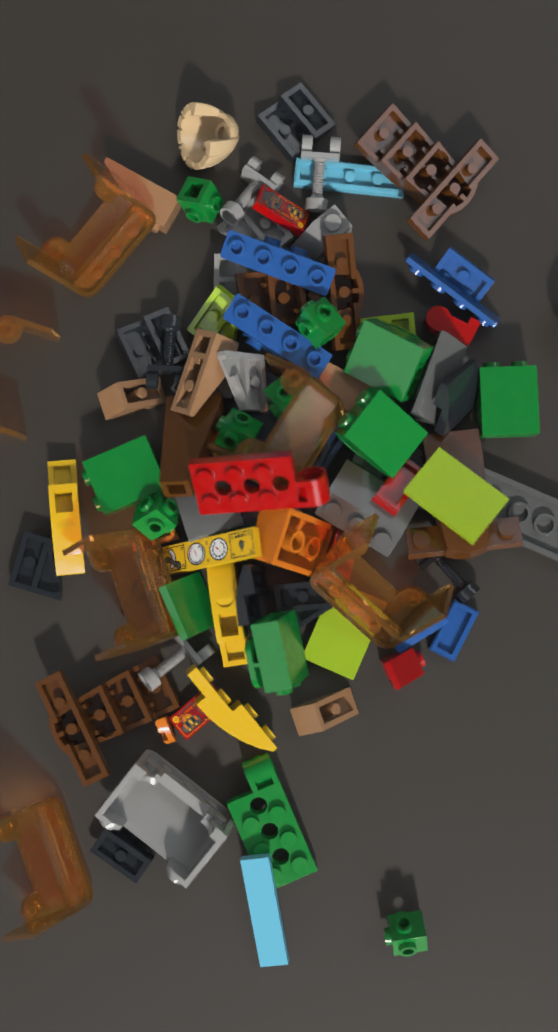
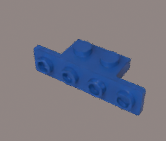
M233 230L228 231L220 254L221 258L324 296L328 294L336 269L312 260V257L306 256L307 250L294 245L291 246V249L280 246V240L266 235L263 240L255 239Z
M453 247L448 249L435 268L431 267L414 253H411L405 259L409 264L408 268L417 276L422 277L424 275L432 281L430 285L440 293L447 292L454 298L452 300L454 304L463 310L467 308L476 314L475 319L480 321L485 327L490 325L493 328L497 326L501 319L479 303L495 282V279Z
M240 294L234 296L223 314L224 320L243 331L241 335L247 338L245 341L247 345L257 351H260L261 348L270 353L269 359L280 366L294 364L312 377L319 378L332 357L329 352L321 347L316 350L306 337Z

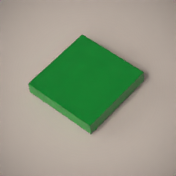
M200 572L158 588L181 641L214 627L210 595Z

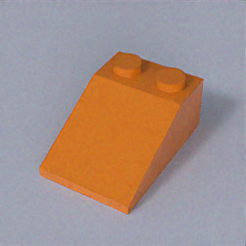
M292 508L259 511L255 527L259 528L262 556L254 559L321 579L338 527Z

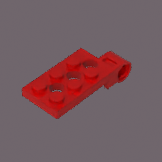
M292 451L190 459L189 462L200 515L317 507L326 504L331 498L326 470L323 467L312 466L302 469L296 475ZM276 476H283L288 479L289 483L280 485L275 482L274 478ZM248 478L256 479L260 486L250 487L246 484L245 480ZM220 480L227 481L231 488L227 490L221 489L216 482Z

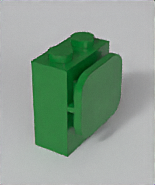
M377 318L365 319L356 331L357 340L354 347L346 356L345 362L347 365L344 372L376 389H380L401 402L413 399L434 346L420 340L417 335L395 324L385 323Z
M528 361L511 362V366H500V362L483 363V367L478 368L479 383L475 403V414L478 420L480 439L534 437L540 434L537 365H528Z
M369 387L357 396L355 405L339 419L338 427L334 433L354 453L364 458L381 474L394 478L428 432L380 389Z
M146 435L82 462L85 468L81 470L83 479L87 486L92 485L96 494L92 496V500L97 511H103L104 515L109 516L118 511L126 510L140 503L145 496H151L159 490L162 491L159 483L160 464Z
M295 609L269 613L250 625L252 636L245 641L246 659L253 686L255 688L264 687L265 693L275 692L277 696L292 693L293 688L300 686L301 682L309 676Z

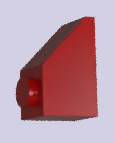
M409 647L401 653L395 652L380 659L390 685L395 690L424 675L422 667L426 666L420 650L414 651L413 647Z

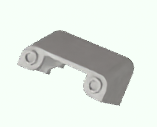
M145 750L95 814V817L99 819L101 825L106 829L120 830L124 826L168 861L166 869L169 879L176 884H181L185 888L188 887L226 840L234 824L230 811L152 750Z

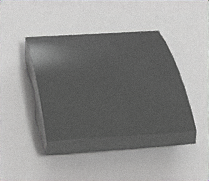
M220 480L216 482L221 489L227 490L231 488L227 481ZM195 494L189 497H175L189 542L244 525L241 512L200 515Z

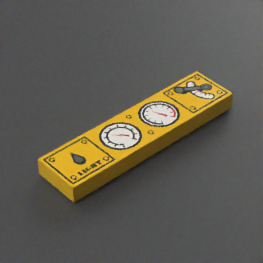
M250 527L205 537L192 542L187 541L161 547L164 575H175L262 556L258 527Z

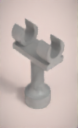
M303 134L301 160H313L315 162L312 195L306 198L305 210L323 213L327 211L328 200L324 199L322 195L325 162L339 163L341 137H331L329 153L312 152L313 135Z
M253 156L247 165L243 167L240 176L249 185L235 202H226L220 209L221 217L232 226L238 225L244 217L243 208L254 197L259 188L264 184L278 192L283 185L282 181L286 177L275 172L270 180L266 179L258 173L263 161Z
M176 633L172 637L178 643L180 649L171 654L169 658H166L158 667L156 666L151 669L147 666L138 675L150 691H154L161 685V676L170 671L172 667H175L183 658L185 659L188 656L193 664L198 666L215 653L214 649L210 644H207L196 653L186 640L181 641L178 633Z

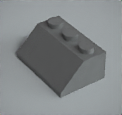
M442 330L429 342L430 345L434 346L433 352L414 397L408 400L405 412L414 421L433 429L442 412V409L433 404L441 382L468 361V356L465 355L467 346Z
M347 458L329 488L330 500L326 504L319 506L314 514L389 557L419 504L408 497L394 517L372 501V498L385 480Z

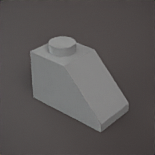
M334 204L314 220L293 245L307 250L306 256L312 257V260L318 262L324 257L322 236L351 233L352 224Z

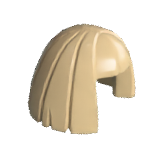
M199 102L187 104L183 108L184 110L181 111L182 115L179 116L177 125L180 128L177 130L178 144H180L179 149L182 150L181 156L183 160H186V165L191 169L202 170L210 168L223 161L234 150L239 140L238 124L232 116L214 106Z

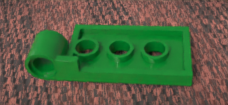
M267 751L242 762L245 776L252 790L231 798L226 803L248 854L270 853L276 888L318 871L269 752ZM254 798H263L267 802L266 806L262 810H254L250 806ZM267 823H273L278 828L276 833L271 836L263 834L261 829ZM283 848L288 851V856L285 860L278 861L273 858V852L276 849Z

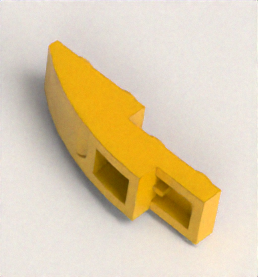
M76 459L48 461V491L56 575L84 574L85 561Z
M232 562L208 567L206 569L211 609L223 666L230 667L248 664L245 654V641L248 639L247 627L238 626L236 598L239 582L237 564Z
M193 664L185 670L189 678L202 692V694L194 699L196 705L215 724L247 744L272 752L277 749L272 741L276 736L266 724L261 727L257 723L255 718L259 715L249 703L243 706L238 699L229 706L228 704L232 700L222 688L216 691L210 683L214 678L204 666L198 669Z

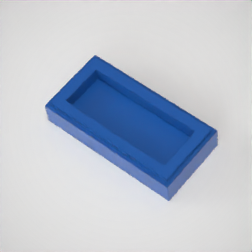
M453 599L445 614L449 622L436 631L428 649L454 662L479 611Z

